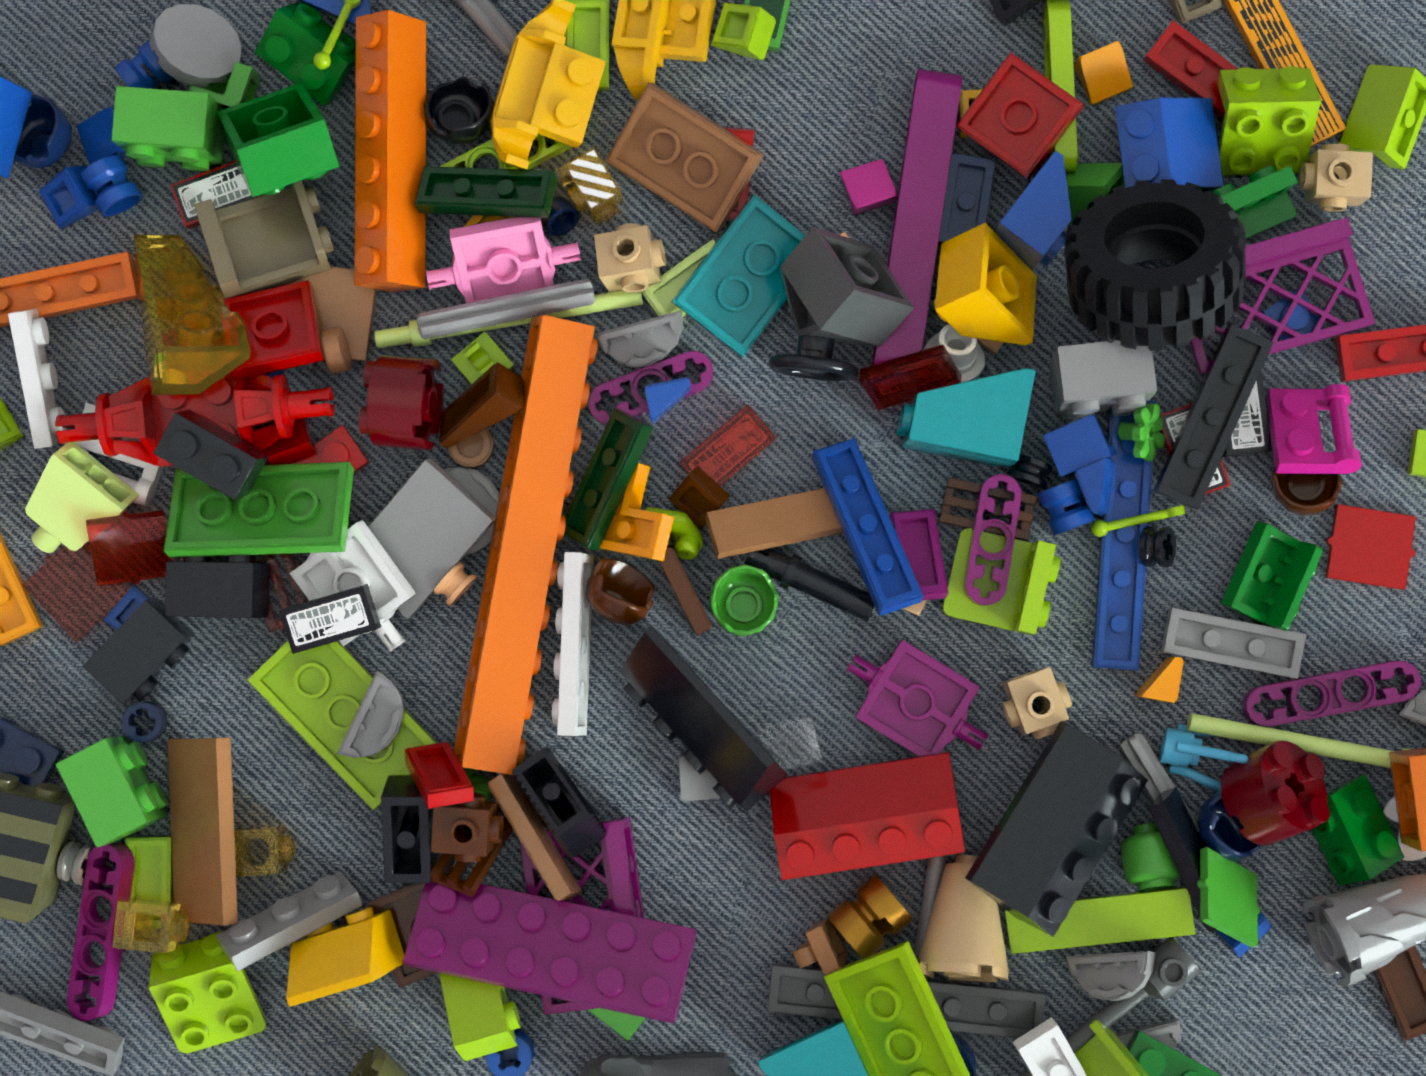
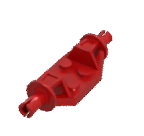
M229 368L153 375L112 395L109 392L101 393L96 400L95 412L57 415L55 427H75L72 430L56 431L60 444L99 439L100 446L108 457L116 456L120 453L159 467H171L174 465L153 454L176 412L190 409L263 451L280 438L292 437L295 419L334 416L335 405H330V403L315 404L320 401L334 400L331 387L292 392L283 374L275 375L273 378L260 374L233 380ZM275 420L274 425L254 431V425ZM122 438H139L141 442L122 441Z

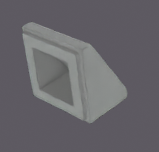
M679 754L681 802L720 798L712 789L718 783L712 774L706 769L700 775L685 757Z

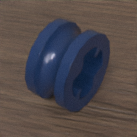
M150 701L134 703L126 709L122 717L124 733L131 740L139 743L154 741L160 738L168 724L164 709ZM142 709L148 710V717L155 719L154 728L146 729L147 735L142 734L141 726L134 725L135 716L143 715Z

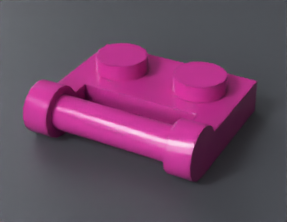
M1332 384L1324 389H1268L1265 401L1276 473L1349 474L1361 468L1360 452L1354 448L1347 408L1351 403L1348 386ZM1317 410H1329L1335 452H1324Z

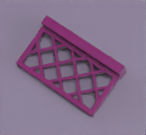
M1348 217L1246 246V279L1261 286L1262 289L1252 307L1241 302L1238 310L1247 314L1241 328L1246 330L1252 318H1255L1275 329L1270 339L1274 343L1268 355L1376 324L1349 240L1353 233ZM1340 252L1345 268L1338 282L1315 271L1323 256ZM1314 259L1310 267L1301 263ZM1290 266L1305 274L1295 295L1272 283L1280 268ZM1271 271L1267 280L1258 275ZM1311 278L1334 290L1323 310L1301 299ZM1347 279L1349 281L1351 289L1344 286ZM1268 290L1291 302L1280 323L1257 311ZM1339 294L1355 301L1360 319L1344 322L1329 314ZM1296 305L1307 309L1309 313L1318 317L1311 333L1302 335L1285 326ZM1324 321L1333 325L1332 327L1320 330ZM1215 326L1214 332L1223 336L1225 329ZM1281 333L1290 337V339L1277 342ZM1196 337L1191 339L1189 344L1200 375L1207 372L1211 361H1207L1202 345L1204 339L1199 340Z
M630 816L600 821L607 833L600 839L601 852L591 864L580 854L576 857H571L587 870L578 884L582 889L593 874L607 887L608 897L599 909L606 910L609 906L612 912L645 918ZM546 829L555 846L562 850L560 854L564 859L567 856L550 830ZM520 842L527 894L540 896L539 893L546 884L543 879L538 883L536 873L538 870ZM602 860L604 866V873L597 868L602 862ZM580 894L571 900L565 901L572 903L574 900L579 905L596 908ZM541 995L544 1015L599 1008L571 1001L555 1002L553 997Z

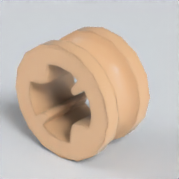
M461 562L456 564L443 577L433 591L436 595H445L447 598L446 604L449 607L453 606L477 579V576L473 573L467 575L464 572L465 565Z

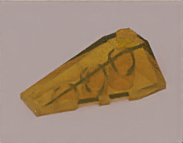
M134 235L133 242L146 361L152 395L200 394L250 358L251 351L244 321L237 311L231 313L223 302V292L218 286H211L203 275L202 264L180 235Z

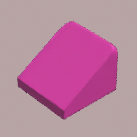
M883 159L840 172L853 215L894 203L898 198L895 186Z

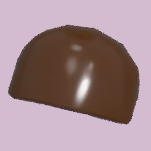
M1274 467L1271 484L1275 499L1287 511L1301 516H1309L1327 510L1335 502L1342 487V477L1340 474L1276 473Z
M616 559L599 560L587 581L586 595L591 607L600 617L610 623L629 626L644 619L653 605L651 598L655 587L640 571Z

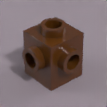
M474 793V801L433 808L431 852L453 854V859L459 862H479L481 857H487L494 849L495 844L501 843L503 836L504 819L503 816H497V802L485 801V795Z

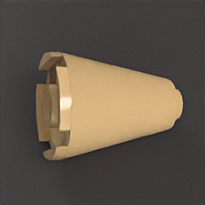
M956 855L955 863L945 864L917 960L925 977L934 978V972H944L947 980L992 983L997 982V978L1002 981H1008L1009 967L998 904L965 879L978 856Z

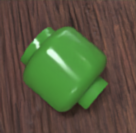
M1148 823L1133 827L1134 835L1128 836L1120 843L1124 876L1127 883L1138 886L1139 892L1175 888L1174 881L1181 878L1156 824Z

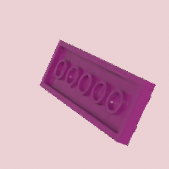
M431 880V883H425L403 962L406 966L675 1024L696 938V930L480 884L474 896L470 897Z

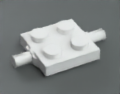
M363 520L347 529L345 552L310 553L303 564L289 573L309 601L368 583L381 624V628L375 630V632L389 652L405 642V639L402 638L389 619L393 617L397 608L414 596L416 592ZM360 635L339 640V642L344 647Z

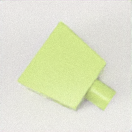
M69 442L50 457L25 508L27 516L40 525L31 537L32 542L38 549L46 553L55 552L61 543L68 549L77 551L138 498L139 494L77 443Z

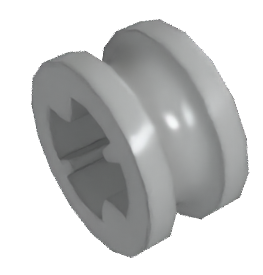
M68 842L58 858V878L65 882L73 879L76 885L83 886L87 859L95 846L85 845L83 847L80 842Z

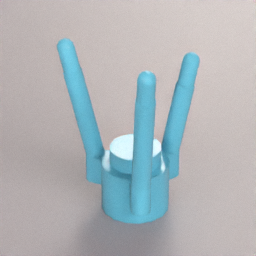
M1179 723L1177 729L1166 727L1159 761L1160 763L1170 764L1168 773L1185 776L1219 792L1221 791V782L1188 767V765L1197 766L1200 756L1242 764L1247 763L1249 760L1245 754L1202 746L1203 740L1194 738L1218 736L1187 731V725Z

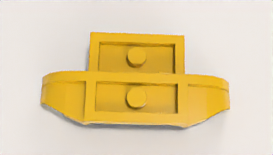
M552 0L538 15L528 21L513 41L489 120L494 147L503 163L518 169L527 170L530 149L537 134L577 149L583 142L606 61L564 46L566 40L564 35L576 4L565 0Z
M716 0L618 1L611 45L615 50L620 73L635 100L640 99L648 83L655 84L656 67H663L664 59L706 62Z

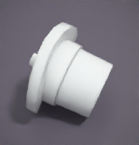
M948 324L928 340L923 352L943 347L958 372L956 375L939 379L935 382L950 386L979 378L984 369L985 355L980 344L977 342V338L961 336Z

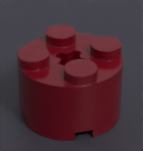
M381 355L376 361H367L363 371L364 387L368 388L367 406H362L359 414L360 433L369 434L375 446L431 450L435 443L428 439L430 433L439 434L441 413L443 412L444 385L442 383H435L434 371L442 372L439 361L429 358Z
M1277 741L1246 754L1249 758L1248 762L1245 764L1233 762L1222 774L1221 795L1224 807L1229 817L1236 815L1244 828L1239 829L1241 834L1257 845L1268 846L1316 828L1328 821L1330 817L1327 793L1323 781L1325 766L1318 755L1315 753L1307 754L1294 743Z

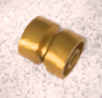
M876 874L856 890L857 899L855 901L846 899L827 915L832 924L861 958L870 956L883 947L886 934L895 936L914 920Z

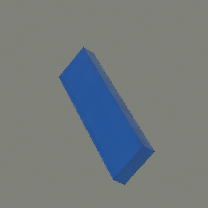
M852 438L814 450L812 460L878 615L882 616L922 602L923 593L856 439Z

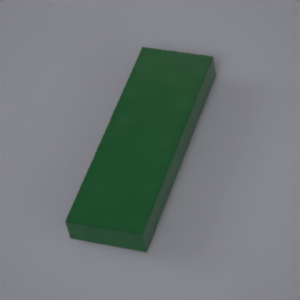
M424 166L415 206L419 213L549 218L557 178L553 170Z
M614 408L565 517L566 526L564 534L588 549L599 550L654 427L626 411Z

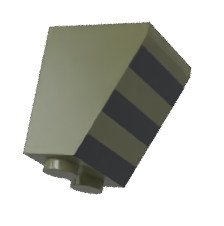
M0 773V918L27 924L57 900L61 881L57 876V862L62 849L69 841L75 810V803L71 795L63 793L64 788L59 785L37 783L34 787L19 783V777L15 775Z

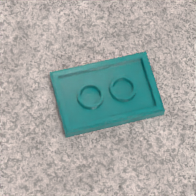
M755 194L752 195L671 300V303L733 352L743 357L787 300L780 266L806 235Z

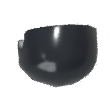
M462 76L453 82L441 83L430 91L424 106V114L429 129L436 137L451 144H468L476 141L487 132L493 110V100L485 83L478 86L470 82L465 76Z

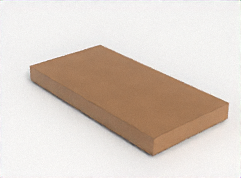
M230 737L167 739L174 921L211 925L237 924Z

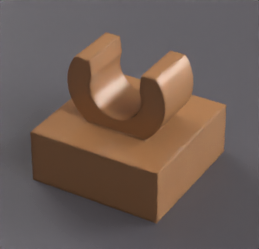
M828 917L815 922L805 932L808 941L800 944L798 949L793 951L800 969L818 961L824 975L840 969L850 958L838 930Z

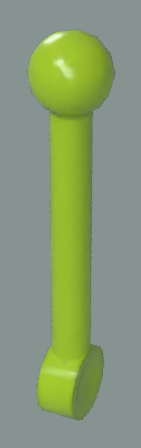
M343 0L344 6L322 51L316 53L313 58L314 65L318 69L324 70L330 66V54L352 8L358 7L361 4V0Z
M1184 505L1110 522L1098 519L1092 523L1091 532L1096 537H1103L1111 530L1185 514Z

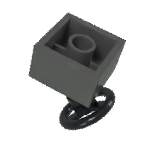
M816 227L811 228L780 266L791 314L797 332L800 335L798 338L797 355H775L769 359L768 366L771 370L780 374L814 380L850 381L858 376V368L855 365L832 359L835 342L882 346L915 308L874 246Z

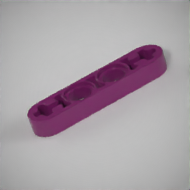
M1388 661L1270 683L1251 688L1243 697L1242 711L1245 718L1252 724L1276 726L1393 704L1412 699L1420 689L1421 676L1411 663L1406 661ZM1394 669L1397 670L1398 674L1407 676V683L1401 685V693H1398L1395 687L1376 689L1374 680L1394 677ZM1373 671H1375L1374 679L1370 674ZM1351 676L1359 678L1365 687L1363 697L1354 703L1347 701L1342 694V684ZM1307 684L1315 686L1320 693L1319 705L1311 711L1302 709L1297 701L1298 691ZM1287 688L1286 703L1292 713L1291 715L1286 716L1287 707H1277L1268 710V718L1266 719L1263 713L1254 711L1253 704L1260 702V694L1264 693V697L1268 700L1283 699L1285 696L1281 689ZM1376 690L1380 695L1379 699H1376Z
M120 842L97 848L94 847L89 853L86 863L67 993L69 1011L75 1018L81 1021H90L108 1015L115 1003L122 945L124 943L135 867L132 851L127 845ZM107 857L110 858V861L116 863L114 871H112L111 866L106 865ZM102 882H105V885L113 884L114 887L102 888L101 885ZM102 896L107 898L112 906V913L107 921L102 920L97 913V903ZM95 941L100 943L105 951V959L101 966L96 965L90 956V949ZM100 975V980L96 981L97 977L89 978L88 976ZM87 992L90 993L92 998L96 999L95 1006H92L91 1000L86 999Z

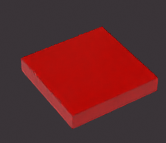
M1010 52L957 123L956 128L1027 180H1030L1084 108V105Z
M309 280L221 299L229 371L233 380L324 360L314 294Z

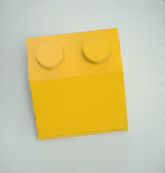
M986 222L941 243L940 259L937 268V291L934 300L935 310L940 319L948 322L961 336L1019 345L1032 343L1037 275Z
M367 907L345 915L347 923L333 927L331 922L291 943L286 993L288 1006H295L371 983L404 964L405 954L391 911L386 910L374 914L372 907Z

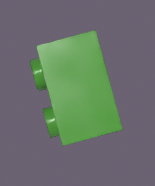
M116 86L111 141L124 150L126 156L137 160V165L142 167L164 168L165 162L182 163V168L186 170L207 172L209 171V165L223 166L225 136L216 113L223 110V108L209 93Z
M127 736L105 738L55 764L96 848L121 841L168 817L164 808L168 805L166 794L157 781L151 782L144 768L148 764V760L143 748L135 740L131 742Z

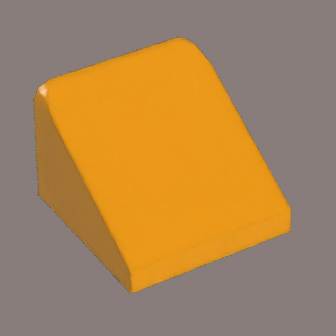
M1119 41L1080 56L1074 64V68L1091 106L1133 88L1124 52Z
M1166 657L1136 692L1135 697L1175 703L1178 700L1184 664L1183 658Z

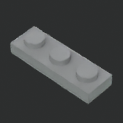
M1169 608L1160 652L1298 679L1306 634Z
M339 871L331 876L320 878L314 885L291 897H285L276 901L271 907L248 919L237 921V924H233L229 929L216 936L223 952L235 969L239 971L363 905L358 891L344 874Z
M0 991V1035L103 1074L115 1075L122 1060L124 1037L116 1035L109 1028L103 1026L95 1027L76 1020L64 1011H52L33 1004L21 995H9Z

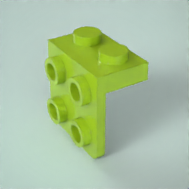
M1289 66L1282 69L1243 67L1237 70H1220L1217 86L1225 110L1219 142L1222 175H1251L1271 165H1274L1276 172L1291 165L1294 174L1300 173L1302 163L1308 161L1321 103L1311 69Z
M966 528L962 530L958 537L947 585L949 593L944 598L943 612L953 618L1026 635H1036L1038 627L1044 628L1046 626L1051 602L1044 600L1048 582L1055 583L1060 568L1061 557L1054 555L1056 544L1039 540L1031 543L1015 539L1006 592L998 602L983 606L969 600L964 591V577L972 529ZM982 531L980 545L986 552L998 553L1005 545V536ZM976 556L975 565L985 564L982 578L974 579L973 587L979 588L980 597L986 598L989 591L997 590V583L990 581L991 567L996 566L1001 569L1002 560L987 561Z
M215 932L205 938L182 945L167 946L163 949L169 951L167 953L163 951L152 953L148 988L178 1050L182 1053L195 1052L260 1033L266 1028V1017L244 968L237 971L219 944L216 935L221 932Z

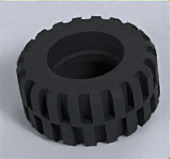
M1161 179V183H1149L1148 180L1135 181V186L1125 188L1124 185L1115 187L1110 190L1108 196L1103 197L1099 195L1087 205L1088 210L1083 208L1067 231L1065 238V263L1071 308L1079 316V321L1092 332L1097 329V335L1110 343L1118 340L1121 341L1123 347L1135 350L1137 346H1148L1149 351L1162 350V346L1174 345L1175 348L1187 346L1191 339L1197 337L1199 340L1210 336L1215 331V326L1221 328L1233 316V312L1240 307L1244 298V289L1246 288L1244 226L1238 220V214L1227 202L1223 204V199L1210 190L1206 193L1202 192L1199 185L1186 182L1184 186L1176 184L1175 180ZM1148 260L1179 262L1173 266L1157 269L1131 266Z

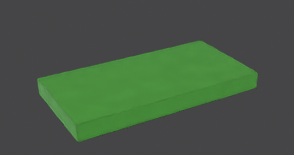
M350 462L264 465L249 494L236 500L180 468L175 469L164 552L169 558L345 552L354 468Z

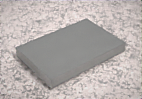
M431 458L424 460L368 527L416 592L414 596L397 608L406 619L412 618L434 593L435 587L443 577L465 557L497 519Z

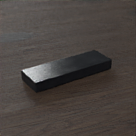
M1177 787L1162 792L1149 806V811L1200 915V889L1197 882L1200 880V849L1206 847ZM1203 922L1206 930L1209 932L1217 930Z

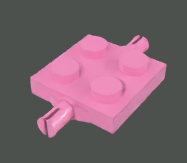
M513 217L449 229L454 252L453 266L430 271L426 270V276L430 290L456 284L464 296L465 302L470 303L554 285L555 265L581 261L578 242L551 247L550 242L544 236L540 218Z

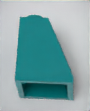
M1028 368L917 393L911 403L904 404V408L900 411L896 435L904 437L902 448L1008 469L1019 460L1036 370Z
M842 1019L765 1054L758 1060L761 1070L767 1076H869Z

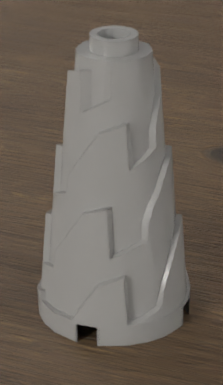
M1426 873L1356 886L1327 896L1321 894L1304 902L1303 914L1314 912L1315 918L1314 921L1304 924L1309 941L1319 962L1329 976L1339 972L1343 974V977L1338 978V982H1336L1338 985L1346 987L1366 979L1365 975L1388 964L1398 954L1426 940Z

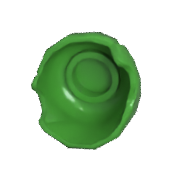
M744 564L728 568L715 580L710 592L709 604L712 615L726 632L747 636L761 632L774 619L778 605V593L767 572L763 569Z

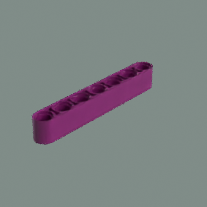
M917 69L887 267L915 308L882 346H875L872 367L922 352L959 107L962 75Z

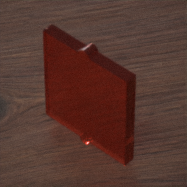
M164 510L129 514L123 511L120 516L86 520L97 586L130 581L133 584H138L140 580L166 577V562H171V558L164 552L167 531Z
M85 543L77 551H72L64 545L54 556L47 555L45 557L46 563L23 584L25 589L75 642H79L100 621H105L103 619L130 590L124 581L88 543Z

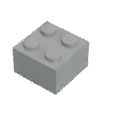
M1114 340L1112 343L1103 341L1059 346L1049 362L1055 416L1067 415V420L1071 422L1091 414L1095 415L1094 412L1112 409L1113 416L1133 415L1136 408L1145 406L1157 392L1153 352L1149 351L1148 346H1137L1135 350L1123 347L1121 341Z

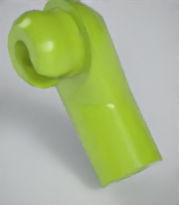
M654 507L646 508V511L663 513L674 517L670 534L676 542V554L680 558L691 560L698 555L699 550L703 548V535L686 513Z

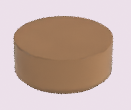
M337 326L323 330L320 335L321 348L330 372L337 374L351 370L350 350L342 328Z
M484 429L449 447L448 450L451 457L461 466L478 468L486 464L492 457L494 440L491 433Z

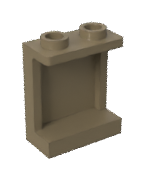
M302 180L293 183L292 187L281 190L276 194L264 195L218 210L215 209L212 199L194 204L218 283L226 299L266 290L331 270L326 255L334 251L326 225L317 228L313 214L322 211L314 187L304 188Z

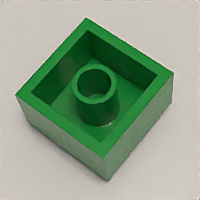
M302 82L216 112L231 156L252 197L276 194L287 185L304 179L313 180L320 178L329 170L340 167L325 119Z

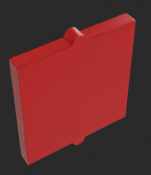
M1340 504L1335 505L1331 537L1326 539V544L1330 547L1325 578L1406 590L1410 558L1415 556L1412 542L1416 516Z

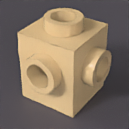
M1346 144L1323 145L1321 149H1318L1308 158L1307 162L1302 163L1300 169L1299 187L1301 190H1305V203L1319 204V210L1327 212L1345 211L1347 206H1360L1371 198L1373 152L1349 151V145Z
M623 224L618 226L615 231L594 235L599 278L609 292L618 290L629 293L641 292L648 289L651 284L661 283L660 267L666 266L664 245L661 239L655 240L647 225Z
M1042 667L1002 682L1008 698L1007 701L1002 702L1006 719L1011 728L1018 726L1021 734L1033 733L1034 739H1040L1052 735L1057 729L1058 723L1069 719L1066 711L1067 708L1072 707L1069 693L1063 681L1056 683L1051 667ZM1036 697H1039L1042 703L1038 712H1034L1032 708V702Z

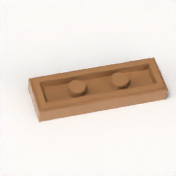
M825 488L710 511L706 513L705 517L717 559L843 533Z
M499 774L490 780L488 788L553 898L557 901H566L582 893L583 891L514 777L512 775Z

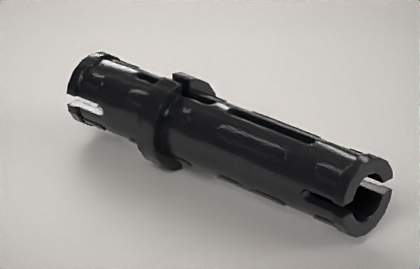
M772 548L748 554L744 564L763 569L770 578L781 582L779 587L787 590L790 586L847 612L866 623L868 622L875 607L869 592L801 562L802 557L796 554L790 557Z

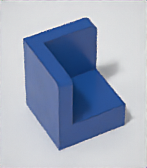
M1093 414L1043 435L1060 477L1069 475L1080 468L1117 454L1114 446H1108L1098 420Z

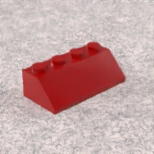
M949 752L784 777L770 790L774 839L782 880L965 853L964 836Z

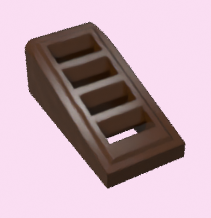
M498 362L493 364L441 413L440 445L449 448L508 418L523 408L525 383L523 378Z

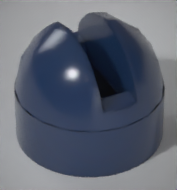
M553 196L549 218L540 219L551 235L562 236L576 226L579 220V213L566 198ZM563 213L559 218H556L557 215Z

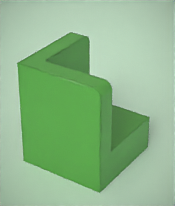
M235 62L231 76L226 82L221 84L219 82L210 83L208 87L190 85L188 91L209 93L223 109L254 99L261 77L253 67Z
M1079 163L1075 172H1069L1066 175L1072 217L1069 225H1072L1073 220L1083 208L1088 210L1087 205L1099 195L1103 197L1108 196L1110 190L1121 185L1125 187L1122 163Z

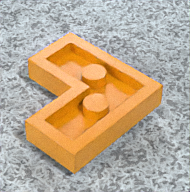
M641 463L637 464L599 549L664 562L674 517L640 509L650 466Z

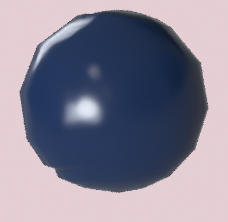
M33 95L31 96L32 104L27 110L14 160L26 167L45 168L58 162L69 150L72 141V126L64 112L55 102L46 97Z
M1221 791L1215 793L1203 803L1199 811L1197 825L1199 827L1198 833L1206 847L1233 862L1244 859L1260 849V845L1249 841L1241 834L1239 829L1244 828L1237 816L1229 817L1223 804Z

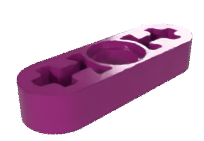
M688 351L595 387L588 399L589 410L596 421L607 425L610 416L605 410L598 411L596 407L602 403L601 395L608 392L612 398L626 395L621 386L630 383L632 397L639 407L630 410L629 401L618 404L616 408L626 411L634 417L649 412L647 400L643 399L638 393L640 381L647 376H656L662 382L669 381V377L663 370L672 367L673 376L679 375L686 371L685 363L688 361H693L696 367L703 365L706 371L700 374L701 382L698 384H693L690 379L691 391L682 399L698 394L707 389L712 382V363L703 353Z
M1005 474L991 476L983 482L978 492L964 577V591L969 600L983 606L991 605L1001 600L1007 589L1022 492L1018 482ZM998 483L1005 484V492L1012 494L1011 501L1003 502L1000 516L1009 515V524L998 519L983 520L984 511L988 514L994 513L995 499L988 497V490L996 489ZM996 527L1003 532L1005 545L1000 552L989 553L981 547L980 535L985 528ZM976 556L987 561L1002 560L1001 569L996 566L991 567L990 581L997 583V590L989 591L986 598L980 597V589L973 587L974 579L982 578L985 564L975 565Z

